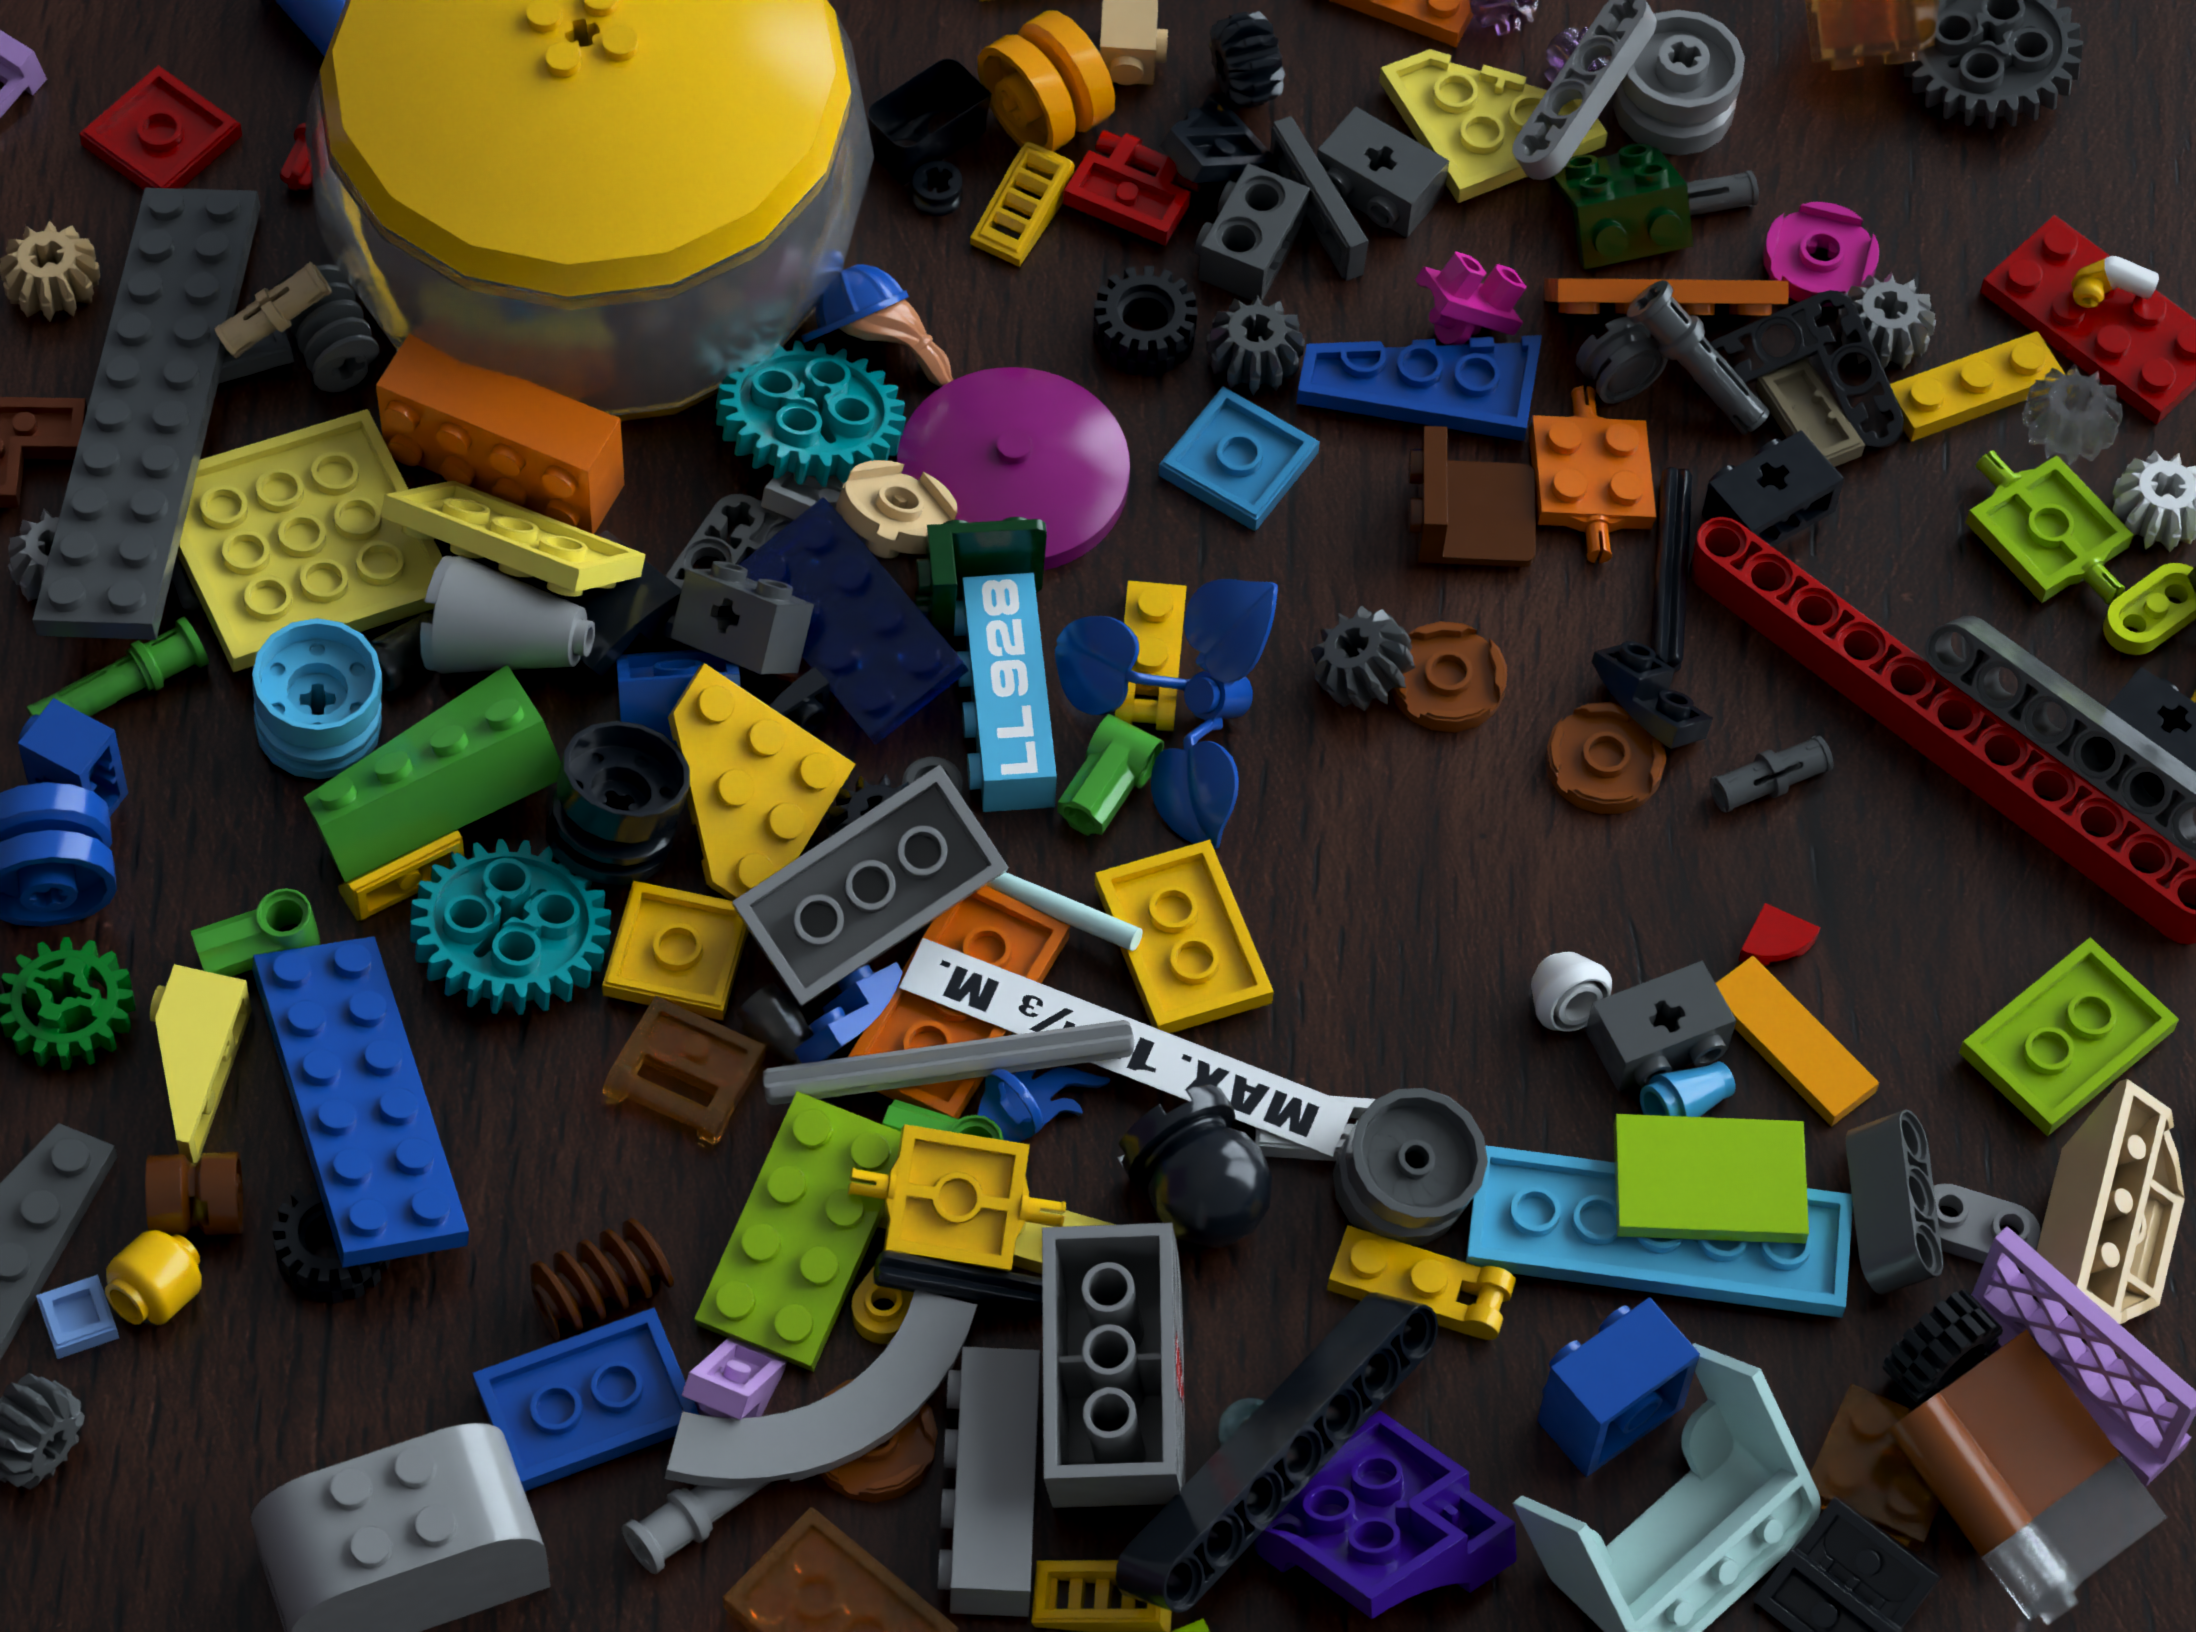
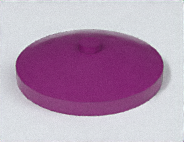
M1019 367L993 368L967 374L943 385L926 398L914 411L904 428L898 447L897 462L905 464L901 474L920 480L922 472H925L940 481L950 491L957 503L955 520H963L970 523L1002 521L1009 517H1023L1044 521L1047 531L1044 570L1069 563L1099 544L1116 524L1127 499L1130 457L1125 436L1117 420L1109 409L1088 390L1071 380L1046 371Z

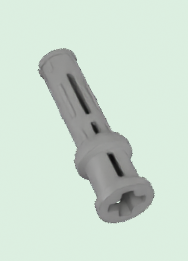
M771 1482L750 1483L749 1487L738 1488L698 1485L690 1491L686 1488L675 1489L667 1495L666 1504L640 1522L629 1520L622 1526L623 1536L632 1553L643 1567L650 1573L657 1574L664 1569L665 1559L691 1541L701 1543L706 1540L713 1529L712 1523Z

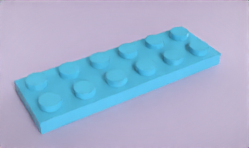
M1485 1145L1488 1163L1482 1186L1472 1199L1465 1263L1481 1268L1484 1266L1500 1267L1511 1274L1839 1318L1843 1317L1847 1300L1853 1211L1852 1194L1807 1188L1809 1235L1806 1244L1617 1236L1615 1162Z

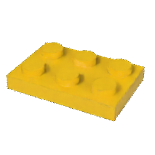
M1210 839L1095 873L1094 885L1106 914L1137 926L1143 931L1141 941L1134 951L1121 946L1120 949L1152 1027L1167 1033H1174L1272 1003L1273 988Z

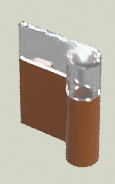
M2027 1329L1887 1430L2028 1622L2040 1615L2048 1625L2079 1602L2072 1591L2083 1580L2167 1518Z

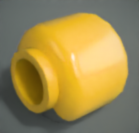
M159 1230L143 1232L116 1255L106 1268V1281L108 1285L105 1287V1294L109 1303L122 1318L132 1324L162 1325L190 1302L201 1289L202 1277L198 1267L200 1263L199 1253L189 1240L179 1234L170 1236Z

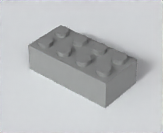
M938 765L732 901V906L798 1006L802 1008L835 986L849 974L867 965L1004 874L1009 867L942 766Z

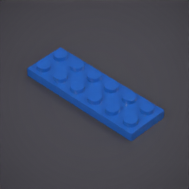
M375 936L253 955V976L342 1268L467 1246L469 1238L467 1221Z

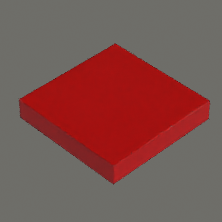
M158 65L83 129L79 135L81 145L141 189H182L242 136L241 123Z

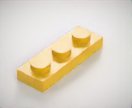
M2036 331L1891 383L1890 386L1903 414V430L1912 442L2061 388L2065 373L2039 332Z

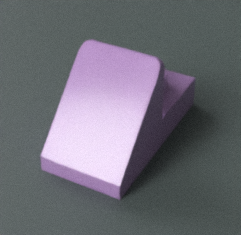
M729 1337L689 1372L682 1396L694 1400L699 1415L737 1418L739 1420L749 1417H761L785 1371L788 1360Z

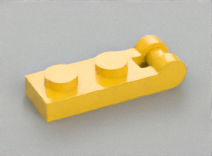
M1128 580L1124 624L1133 631L1139 641V654L1131 670L1144 674L1178 678L1187 586ZM1128 681L1126 699L1115 710V716L1131 725L1132 722L1156 724V730L1173 732L1177 689L1141 685ZM1135 694L1159 697L1158 701L1136 699Z
M1347 1225L1328 1280L1327 1290L1360 1301L1368 1294L1378 1292L1431 1307L1435 1312L1438 1326L1476 1338L1492 1340L1497 1338L1503 1322V1316L1499 1312L1502 1302L1508 1301L1511 1298L1516 1279L1510 1272L1500 1267L1484 1266L1481 1268ZM1460 1291L1476 1295L1475 1304L1466 1305L1457 1302Z

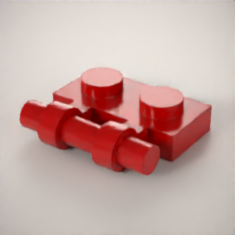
M1103 130L1099 135L1095 150L1110 157L1107 158L1088 150L1064 190L1063 204L1166 246L1190 205L1191 192L1179 187V185L1199 192L1204 182L1192 183L1182 177L1177 172L1175 163L1169 156L1143 146L1142 139L1128 133L1121 137ZM1135 166V167H1137V168H1140V169H1142V170H1145V171H1147V172H1150V173H1152V174H1155L1156 176H1155V177H1154V176H1151V175L1146 174V173H1144V172H1141V171H1139V170H1137V169H1134L1133 167Z

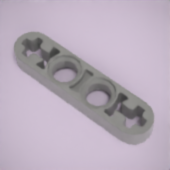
M1609 0L1577 45L1513 143L1512 153L1528 177L1535 180L1551 178L1566 166L1657 27V18L1646 0ZM1602 56H1612L1605 67L1598 71L1587 72L1590 64ZM1575 99H1583L1577 110L1568 115H1558L1560 109L1566 103Z

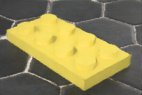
M454 480L384 494L380 517L403 525L402 532L418 539H438L450 544V551L459 556L467 558L485 557L498 562V569L511 576H533L548 582V590L560 595L576 597L581 596L583 590L596 587L614 588L617 582L638 578L642 574L646 554Z

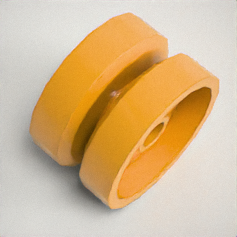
M1045 11L1026 22L1018 31V35H1005L985 47L978 55L977 72L979 80L992 93L990 108L1007 134L1021 148L1026 141H1030L1055 152L1068 144L1075 136V132L1089 131L1108 119L1115 110V92L1111 76L1101 54L1088 35L1071 18L1059 11Z

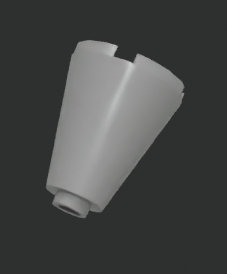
M446 555L434 570L425 598L426 603L435 604L432 624L421 622L420 631L421 656L424 667L427 670L436 671L440 674L498 671L507 664L511 670L574 667L579 662L581 656H589L594 643L595 624L593 621L587 620V613L584 607L464 556Z

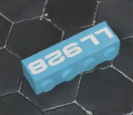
M1034 573L963 577L962 601H956L954 637H965L966 651H957L956 654L959 687H970L971 702H962L964 738H975L977 752L967 754L969 789L981 790L983 812L1055 807L1057 774Z

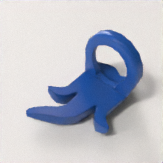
M1058 1067L1033 1080L1032 1076L1036 1069L1016 1072L1013 1075L1007 1070L995 1069L985 1079V1092L981 1098L977 1115L993 1120L1001 1129L1005 1141L1021 1142L1035 1135L1045 1124L1060 1113H1070L1077 1116L1083 1114L1080 1105L1073 1099L1061 1098L1051 1101L1056 1093L1067 1087L1097 1089L1106 1086L1110 1082V1078L1097 1076L1074 1068Z

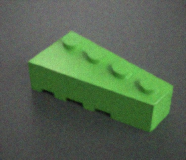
M507 664L303 798L333 862L346 883L557 782L561 761L542 717Z

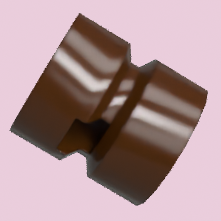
M239 1152L202 1153L197 1163H190L184 1154L152 1155L147 1157L145 1194L149 1231L159 1230L170 1236L174 1234L188 1236L194 1226H199L205 1235L242 1234L244 1201Z

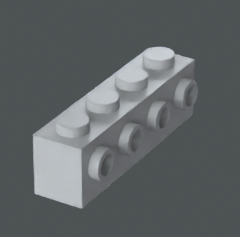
M962 1347L961 1370H948L947 1409H959V1428L945 1429L944 1468L957 1470L956 1489L942 1490L941 1528L954 1529L953 1550L939 1551L938 1589L951 1590L950 1613L1029 1617L1040 1350Z

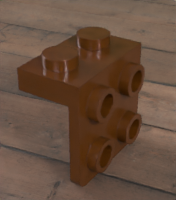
M1424 426L1421 448L1410 449L1408 483L1418 484V498L1410 497L1408 514L1409 533H1418V563L1528 567L1532 565L1536 555L1534 469L1530 465L1522 463L1447 460V427Z

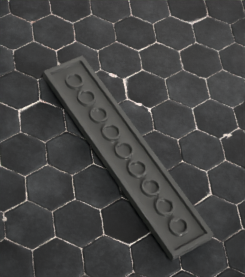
M177 188L144 189L33 616V624L37 636L157 639L226 353V348L220 341L214 328L235 316L261 208L257 191Z

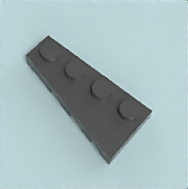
M60 1123L0 1183V1361L35 1302L36 1295H39L118 1157L115 1145Z

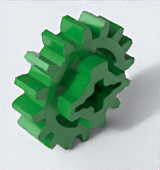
M63 937L60 950L52 952L44 942L37 943L39 957L33 961L19 954L16 957L19 975L3 973L1 981L5 993L0 994V1016H2L0 1023L5 1038L13 1037L16 1053L21 1056L33 1049L36 1063L41 1067L50 1060L51 1056L59 1057L62 1069L69 1070L73 1056L81 1055L84 1061L91 1065L95 1063V1048L101 1046L105 1050L114 1052L117 1046L113 1032L129 1033L131 1024L128 1013L136 1010L134 994L130 990L132 984L127 969H119L116 954L110 951L98 958L96 943L92 940H88L83 945L81 951L73 950L70 937ZM95 980L106 990L107 999L101 998L100 990L93 988ZM26 1007L31 1008L33 1016L39 1018L38 1026H35L25 1015Z

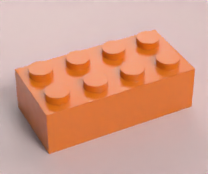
M409 333L376 384L382 437L391 456L401 464L406 466L418 465L442 475L447 481L454 480L592 534L596 533L625 485L621 418L432 341Z

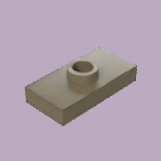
M1808 358L1757 379L1755 390L1763 403L1768 407L1786 438L1802 430L1834 467L1862 456L1865 444Z

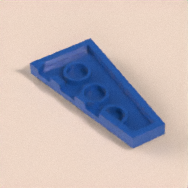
M1542 335L1522 336L1520 343L1495 344L1493 337L1469 338L1468 345L1436 346L1435 339L1412 340V344L1407 347L1386 348L1381 341L1307 344L1296 403L1524 441Z

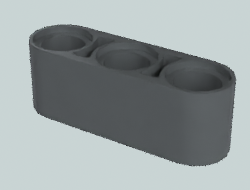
M1905 1109L1849 1129L1846 1134V1152L1859 1258L1862 1271L1870 1287L1876 1293L1883 1295L1939 1276L1943 1270L1942 1246L1929 1147L1925 1131L1919 1119L1912 1111Z

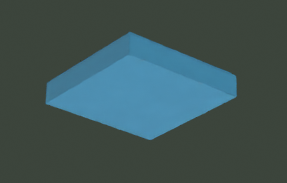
M1223 386L1160 462L1158 476L1251 530L1256 531L1319 452L1320 441Z

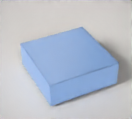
M98 1275L36 1295L57 1359L119 1339L117 1328Z

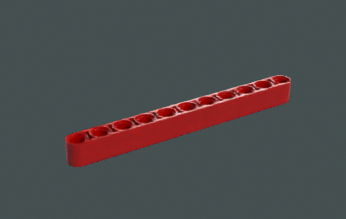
M1717 517L1709 519L1702 524L1697 533L1689 571L1692 580L1698 587L2167 938L2181 944L2189 945L2196 943V910L2182 903H2191L2196 906V861L1938 674L1926 660L1741 523L1731 518ZM1713 553L1722 554L1726 557L1717 556ZM1758 587L1768 588L1772 591H1765ZM1804 621L1813 622V623L1817 624L1818 626L1809 625V624L1805 623ZM1851 655L1859 656L1865 660H1857L1851 657ZM1896 690L1906 691L1912 695H1905ZM1943 725H1951L1958 730H1951ZM1991 760H1998L2006 764V766L1997 765ZM2038 795L2047 796L2054 801H2046ZM2086 830L2094 831L2100 834L2102 837L2092 836L2088 834ZM2133 866L2142 867L2148 870L2150 874L2142 873Z

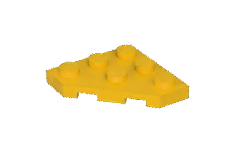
M705 663L698 668L668 716L673 741H677L678 748L690 767V786L686 798L692 824H696L704 857L701 863L706 884L730 901H734L799 858L856 764Z

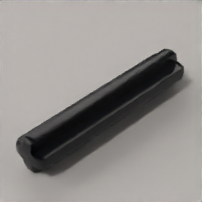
M890 1250L879 1253L875 1261L873 1279L874 1283L880 1287L908 1292L921 1290L960 1301L1043 1315V1278Z

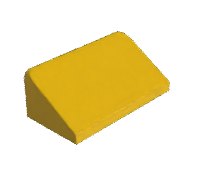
M458 830L453 831L339 885V892L356 920L362 921L418 893L420 881H431V871L434 864L449 869L451 852L454 854L460 853L464 856L462 836Z

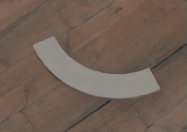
M915 1290L908 1312L899 1330L870 1367L846 1386L807 1406L784 1413L749 1417L742 1420L737 1418L709 1417L682 1411L665 1479L700 1486L728 1488L749 1487L750 1483L772 1482L789 1479L792 1482L831 1471L865 1455L890 1439L913 1420L919 1413L920 1408L936 1392L940 1384L945 1381L948 1376V1370H952L965 1344L977 1305Z

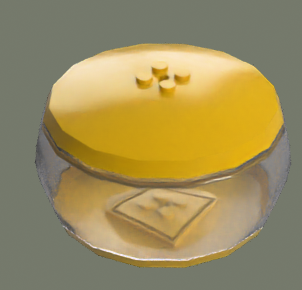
M346 0L307 105L305 131L316 219L325 247L397 350H399L410 333L463 367L525 379L621 418V421L677 414L717 394L719 385L722 384V381L728 375L735 372L742 373L745 368L770 359L784 346L812 315L824 292L840 275L867 190L874 159L852 43L836 11L827 0Z

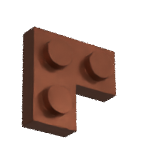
M0 397V508H19L24 459L74 460L88 408L86 398Z

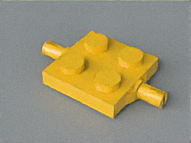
M906 1124L901 1129L897 1160L889 1174L858 1170L852 1167L849 1181L856 1182H850L848 1185V1195L854 1194L885 1199L884 1204L888 1222L883 1251L890 1250L1007 1272L1012 1270L1016 1238L1025 1222L1062 1227L1065 1217L1062 1214L1066 1210V1202L1064 1201L1058 1202L1029 1197L1025 1174L1030 1144Z

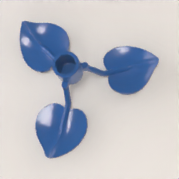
M1219 579L1203 584L1196 590L1187 605L1184 630L1189 644L1200 651L1196 657V664L1205 671L1197 673L1192 679L1144 674L1131 670L1139 654L1138 638L1126 624L1113 617L1088 616L1069 623L1056 640L1055 659L1059 680L1066 697L1078 710L1090 715H1105L1114 712L1126 699L1129 681L1135 684L1183 690L1187 707L1194 715L1205 720L1204 723L1184 737V749L1169 748L1160 752L1156 757L1151 774V793L1159 814L1174 832L1193 844L1210 839L1213 848L1218 849L1223 830L1234 810L1238 795L1239 777L1233 757L1218 743L1212 741L1198 742V740L1212 730H1221L1223 728V719L1243 716L1252 704L1253 690L1246 676L1259 661L1271 631L1278 593V585L1273 582Z

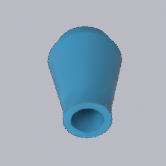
M1720 1061L1708 1066L1657 1074L1650 1079L1649 1085L1644 1086L1640 1091L1641 1109L1644 1115L1701 1117L1720 1101L1735 1093V1080L1730 1069Z

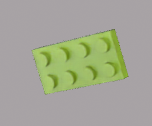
M796 1091L694 1318L696 1324L727 1338L732 1337L786 1359L788 1360L787 1362L814 1372L885 1211V1199L854 1194L848 1195L849 1183L856 1182L849 1181L851 1169L853 1167L858 1170L889 1174L897 1160L901 1132Z

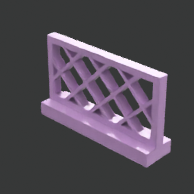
M2006 1226L1994 1238L1971 1294L2002 1326L2003 1332L1998 1337L1999 1341L1989 1351L1992 1353L1996 1352L2027 1329L2120 1453L2113 1460L2144 1488L2147 1487L2187 1447L2191 1439L2187 1431L2196 1415V1391ZM2018 1267L2023 1270L2024 1274L2020 1273ZM2033 1296L2037 1297L2039 1303L2034 1300ZM2066 1309L2069 1310L2073 1316H2069ZM2081 1338L2086 1340L2088 1346L2082 1342ZM2115 1352L2118 1353L2122 1359L2117 1358ZM2130 1382H2134L2137 1389L2133 1387ZM2164 1395L2167 1396L2173 1403L2167 1402Z

